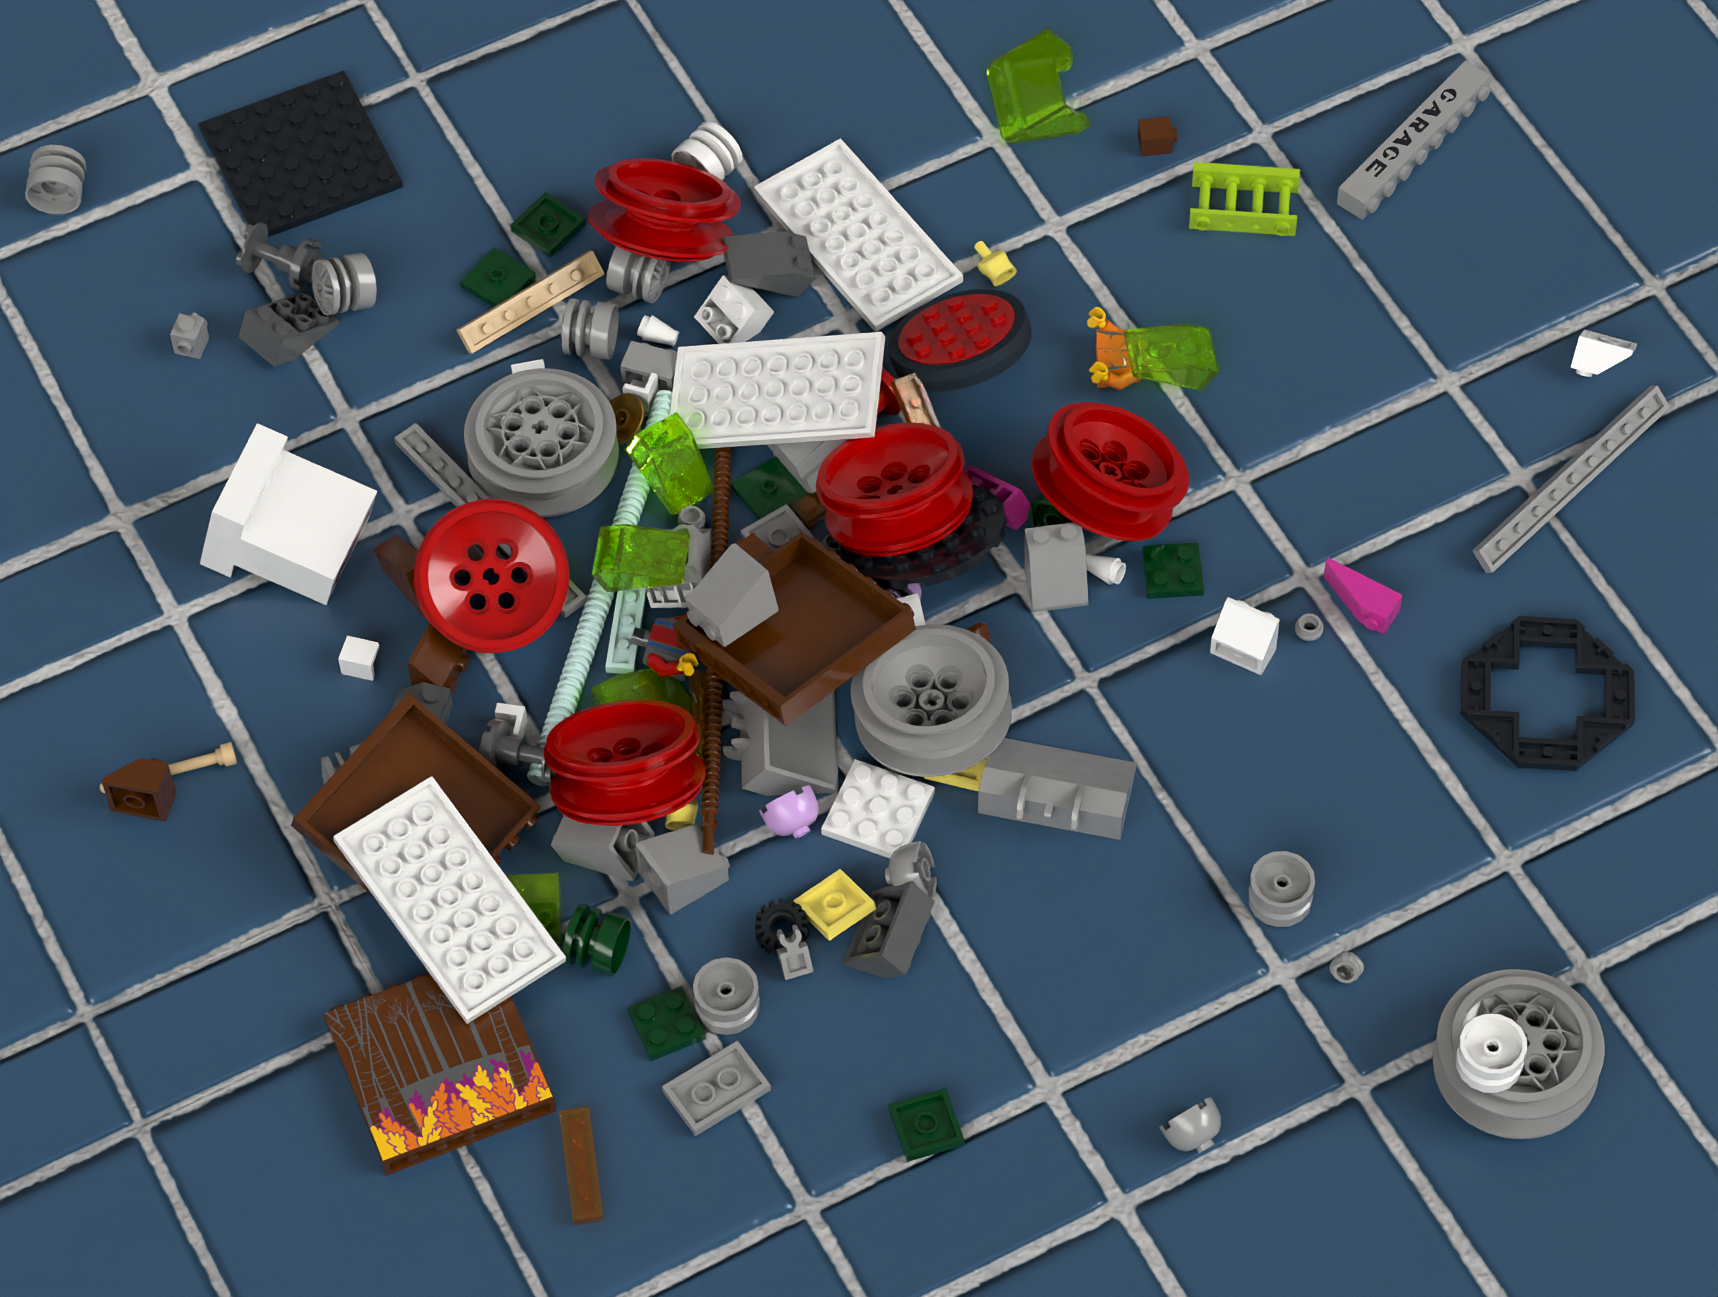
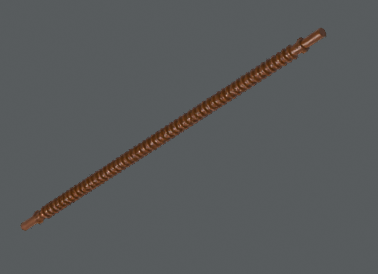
M730 447L715 448L712 557L710 560L712 564L710 568L714 566L728 549V518L730 515L728 511L730 509L729 492L731 484L730 460L732 458ZM706 666L708 669L706 675L708 677L706 678V711L704 714L706 725L704 726L705 739L703 741L705 745L703 747V762L706 776L701 790L703 793L701 796L703 801L701 802V814L704 816L701 831H703L702 853L713 855L715 831L718 826L715 817L719 813L717 809L719 803L717 801L719 800L718 787L720 785L718 781L720 775L718 773L720 772L719 759L721 757L719 753L721 747L719 745L721 744L720 731L722 729L720 724L722 723L721 704L723 700L721 697L723 692L721 690L723 689V678Z

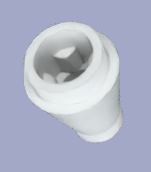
M645 315L640 323L637 335L643 337L642 340L667 344L674 347L679 331L674 330L653 315L651 317Z
M1092 554L1086 555L1087 571L1109 585L1113 583L1119 584L1122 581L1126 571V564L1121 562L1120 558Z

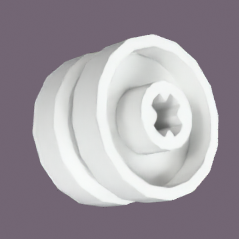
M1483 1014L1473 1018L1464 1026L1460 1035L1456 1053V1069L1461 1079L1471 1088L1484 1093H1498L1507 1090L1518 1081L1523 1070L1527 1053V1038L1517 1023L1503 1015Z

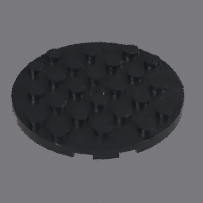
M972 484L973 499L967 517L952 533L922 549L893 556H865L850 552L840 546L841 555L844 562L853 564L858 572L865 577H871L876 583H883L887 589H907L908 584L923 582L924 586L941 583L978 566L988 558L987 552L992 547L1000 545L1005 536L1004 528L1005 524H1007L1004 507L998 497L992 492Z

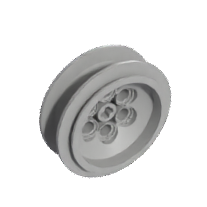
M550 368L529 369L510 374L498 380L483 391L473 403L464 426L468 466L473 481L490 499H501L521 504L541 517L563 515L585 506L602 493L610 483L617 468L619 446L613 408L598 387L587 379L568 371Z
M940 624L915 626V631L853 676L851 682V701L855 712V726L859 739L872 757L886 767L913 776L936 777L950 775L966 770L983 761L1000 745L1007 734L1012 718L1008 671L998 651L984 638L969 630Z
M1506 969L1494 971L1465 984L1452 996L1445 1006L1439 1021L1433 1050L1434 1075L1439 1090L1446 1102L1469 1124L1499 1137L1511 1139L1539 1138L1567 1127L1578 1119L1590 1104L1603 1066L1605 1055L1604 1036L1598 1018L1590 1005L1578 992L1564 982L1552 976L1531 970ZM1483 1014H1500L1512 1019L1522 1028L1527 1038V1053L1518 1081L1509 1089L1498 1093H1484L1471 1088L1461 1079L1456 1069V1053L1464 1026L1473 1018ZM1528 1022H1536L1540 1026H1531ZM1550 1045L1555 1047L1556 1050H1548L1544 1046ZM1530 1069H1539L1542 1073L1537 1074Z

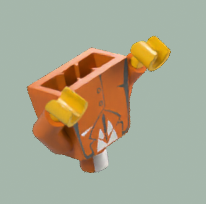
M1095 307L1089 312L1091 317L1087 320L1088 326L1090 328L1099 326V330H1096V362L1089 369L1090 372L1094 373L1091 380L1093 383H1097V388L1112 387L1116 390H1122L1141 380L1142 366H1157V350H1141L1139 335L1131 334L1105 319L1106 314L1099 307Z

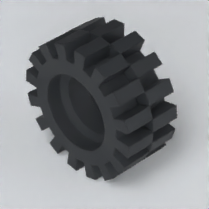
M778 899L779 904L776 905L774 900L769 901V908L763 905L761 913L757 912L756 939L759 940V946L761 948L765 947V952L769 954L774 950L775 956H778L777 949L784 948L777 934H774L770 929L771 925L776 921L785 920L792 925H796L802 935L800 943L808 939L807 914L805 910L802 911V907L799 904L794 907V901L788 900V903L784 904V899ZM793 929L790 933L784 935L785 938H790L793 935Z

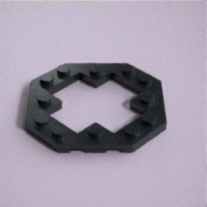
M1519 616L1511 622L1507 629L1495 634L1483 644L1481 649L1462 660L1460 715L1519 768L1577 771L1634 725V670L1626 663L1623 665L1614 657V652L1600 639H1594L1586 632L1585 626L1577 619ZM1520 646L1575 649L1576 673L1604 675L1605 718L1577 716L1576 740L1519 737V712L1490 710L1491 668L1518 670Z

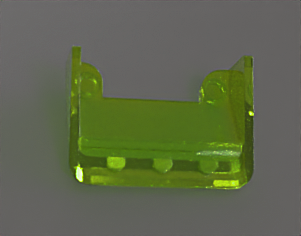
M1049 28L1044 29L998 57L988 67L987 77L1002 139L1009 144L1078 134L1091 126L1089 118L1085 113L1075 111L1065 102L1059 72H1065L1071 68L1073 51L1071 45Z

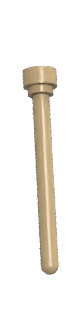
M232 742L221 744L220 748L215 749L213 753L169 764V769L172 776L217 763L219 765L225 764L228 767L237 764ZM101 783L99 787L100 791L102 793H105L103 785Z

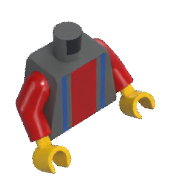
M685 615L671 618L658 617L655 619L651 632L635 627L630 643L646 648L642 661L644 665L649 666L662 678L671 676L683 682L685 676H691L694 673L693 666H698L699 664L696 656L678 645L673 629V624Z

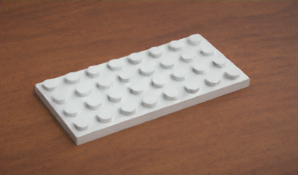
M841 138L754 186V194L787 232L806 236L810 257L875 332L963 282L962 273Z
M882 332L678 347L666 447L670 451L875 437L885 345L884 334Z
M432 776L333 836L335 844L466 1024L566 961V956Z

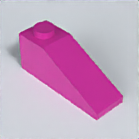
M971 465L964 470L973 485L983 487L998 497L1004 507L1007 519L1006 526L1017 531L1026 522L1031 504L1021 489Z
M1330 558L1326 560L1324 578L1344 604L1366 628L1385 634L1401 609L1403 595Z

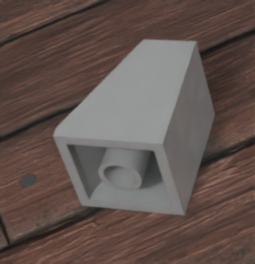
M1073 522L1026 528L1024 534V570L1032 611L1040 612L1088 605L1086 549L1082 526Z
M735 543L729 546L686 598L689 609L687 616L694 626L699 625L712 641H718L723 647H726L779 611L768 570Z
M563 815L551 846L564 862L624 880L635 881L638 874L635 844L654 837L655 833L647 822L601 826L577 822Z
M696 824L635 844L638 872L670 915L729 881L728 868L730 864L728 859L722 852L718 854L715 848L713 855L702 853L703 833Z

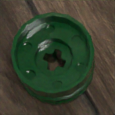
M581 903L573 913L565 933L563 954L566 956L565 963L573 965L577 962L578 967L585 968L592 958L593 971L613 977L621 967L627 951L631 934V918L610 912L602 922L603 915L601 909L595 907L591 911L589 905Z

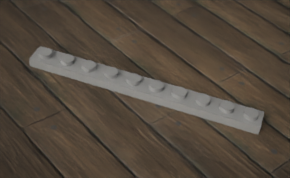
M1650 385L1472 550L1485 573H1493L1670 408L1658 385Z
M417 423L394 437L395 444L456 507L472 501L490 499ZM507 544L497 546V549L509 559L511 548ZM517 568L525 577H527L524 569ZM570 579L566 600L560 612L565 618L585 605L587 601V596Z

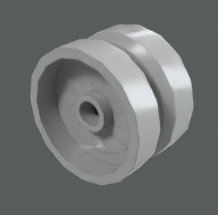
M1276 851L1262 856L1253 866L1248 891L1249 907L1255 917L1263 923L1275 927H1290L1301 922L1309 914L1313 902L1315 888L1313 869L1301 856L1288 851Z
M727 957L714 959L705 964L696 974L693 983L695 1010L697 1018L705 1028L713 1033L730 1035L740 1033L752 1025L758 1016L760 999L757 976L749 965L739 959Z

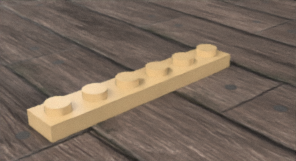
M587 251L456 330L468 353H474L603 276L605 273L594 252Z

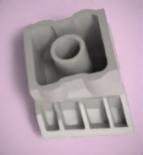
M848 439L767 444V446L773 451V456L780 460L807 492L814 493L816 491L818 471L822 462L836 447Z
M681 524L674 529L651 530L648 536L643 537L642 579L647 584L646 594L651 608L688 607L686 598L711 569L712 528L697 529L694 524L689 526Z

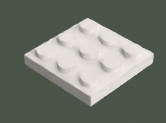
M855 759L821 828V833L830 838L891 858L893 852L900 846L912 843L935 794V787Z

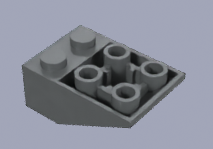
M301 292L247 310L238 337L276 367L295 360L339 325L340 321L333 315L327 316L323 314L317 302L310 295Z

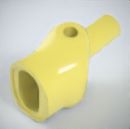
M983 241L975 244L974 248L983 258L977 265L978 269L991 280L993 286L1005 283L1016 274V268L1011 264L1003 250L991 252Z
M693 799L683 808L666 815L665 827L675 831L694 825L698 801Z

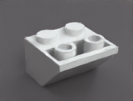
M723 275L694 318L718 344L745 342L760 333L774 311L752 287L731 283L729 276Z
M1228 597L1211 638L1210 653L1262 675L1276 651L1280 619L1275 618L1269 612L1259 611L1243 601H1236Z

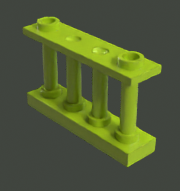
M1194 162L1192 187H1200L1198 209L1190 208L1189 229L1295 236L1297 215H1289L1290 193L1298 194L1300 169ZM1210 188L1226 189L1225 210L1209 209ZM1237 190L1253 191L1252 212L1236 211ZM1264 192L1280 193L1278 214L1262 213Z

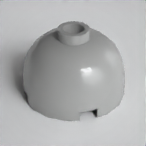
M921 841L912 842L900 846L893 852L889 860V868L885 869V878L888 885L899 886L912 882L928 896L934 897L937 881L936 877L930 879V868L935 866L927 844Z
M1211 1097L1204 1100L1207 1106L1204 1107L1201 1102L1168 1121L1170 1128L1166 1124L1159 1127L1171 1146L1186 1152L1196 1148L1198 1153H1201L1214 1145L1212 1138L1220 1131L1221 1115Z

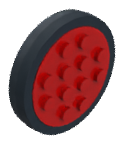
M993 289L966 290L932 300L907 315L893 330L889 338L888 350L891 364L897 376L906 385L925 391H950L979 384L1011 367L1029 347L1032 331L1029 316L1022 302L1014 295Z

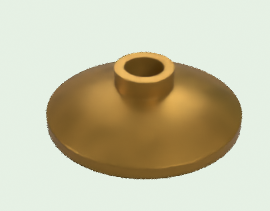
M630 393L620 394L610 401L616 419L618 445L632 439L643 422V404L637 396Z

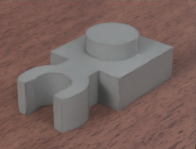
M796 925L792 926L794 933L790 938H785L781 929L777 930V937L784 946V948L777 949L785 980L814 972L808 946L805 941L800 943L802 935Z

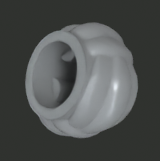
M1342 951L1330 963L1331 974L1343 983L1350 984L1356 981L1364 970L1363 962L1352 952Z

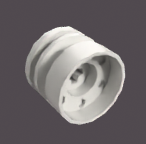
M709 121L703 122L690 135L689 139L684 140L671 154L673 162L702 169L721 180L742 162V152L735 139L724 128Z

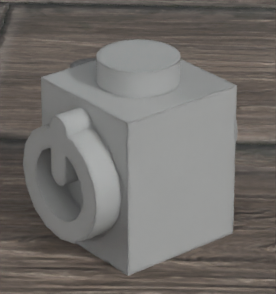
M195 312L187 315L179 313L170 333L175 354L197 359L201 358L209 340L208 323L203 317Z

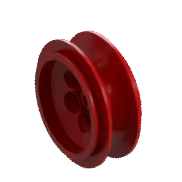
M649 158L618 161L600 169L595 175L594 185L607 200L597 202L589 209L588 221L611 244L644 257L675 262H695L710 259L726 252L729 248L721 240L723 237L734 235L731 229L721 221L735 216L740 210L741 201L738 195L717 176L683 163Z
M1079 402L1059 409L1049 422L1047 436L1038 442L1031 457V469L1039 489L1060 513L1090 532L1117 540L1141 541L1159 535L1169 524L1173 508L1184 499L1189 488V473L1182 456L1159 429L1130 411L1102 403Z

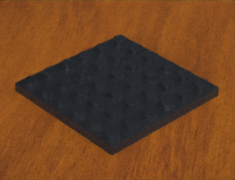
M344 70L198 123L200 132L247 226L249 224L255 225L259 222L265 223L268 228V237L403 188L402 180Z

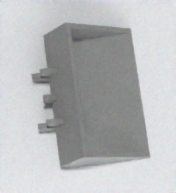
M835 690L787 726H784L740 691L730 692L732 700H723V709L733 714H740V718H731V727L740 730L741 738L731 739L733 746H723V752L728 758L741 761L742 789L766 796L785 795L794 790L796 795L804 792L802 787L810 785L814 794L839 793Z
M1004 738L1000 745L989 755L984 766L978 791V813L1120 840L1137 763Z

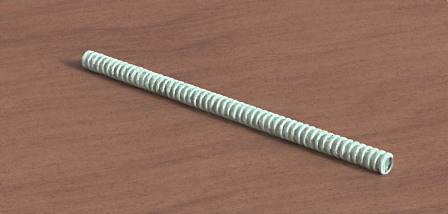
M660 390L656 393L651 412L648 416L649 419L646 422L642 439L634 457L635 460L632 463V468L627 478L628 481L625 484L623 495L620 499L621 502L613 519V524L608 534L609 537L606 540L604 551L596 569L597 572L594 575L592 587L589 590V595L584 605L585 608L579 619L580 622L577 625L575 637L572 640L570 652L567 655V660L565 661L560 681L557 684L555 696L552 699L537 747L544 748L550 731L559 722L575 714V709L577 708V703L590 669L589 666L592 664V658L595 655L594 651L597 649L599 637L602 634L604 622L607 619L606 615L609 613L611 601L614 598L620 574L624 568L623 565L626 562L635 530L638 527V522L643 512L642 509L645 506V501L650 491L649 488L652 485V480L657 470L656 467L659 464L661 453L666 443L672 399L671 391ZM531 763L527 778L536 785L546 786L542 780V765Z

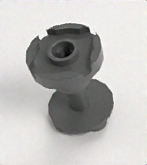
M265 223L249 224L244 232L245 243L243 249L239 251L236 257V264L241 266L242 271L247 274L252 273L258 267L261 260L264 259L276 263L277 270L289 274V284L292 289L300 292L308 291L310 288L306 285L308 282L312 283L314 262L323 259V253L318 252V249L323 248L322 244L317 240L307 238L300 243L298 248L289 245H283L281 248L267 244L268 228Z
M494 718L490 720L487 726L491 727L490 732L484 731L479 754L500 772L504 769L505 764L518 767L522 766L523 762L542 765L543 783L549 787L556 773L545 763L544 748L527 745L526 739L510 736V727L505 720Z

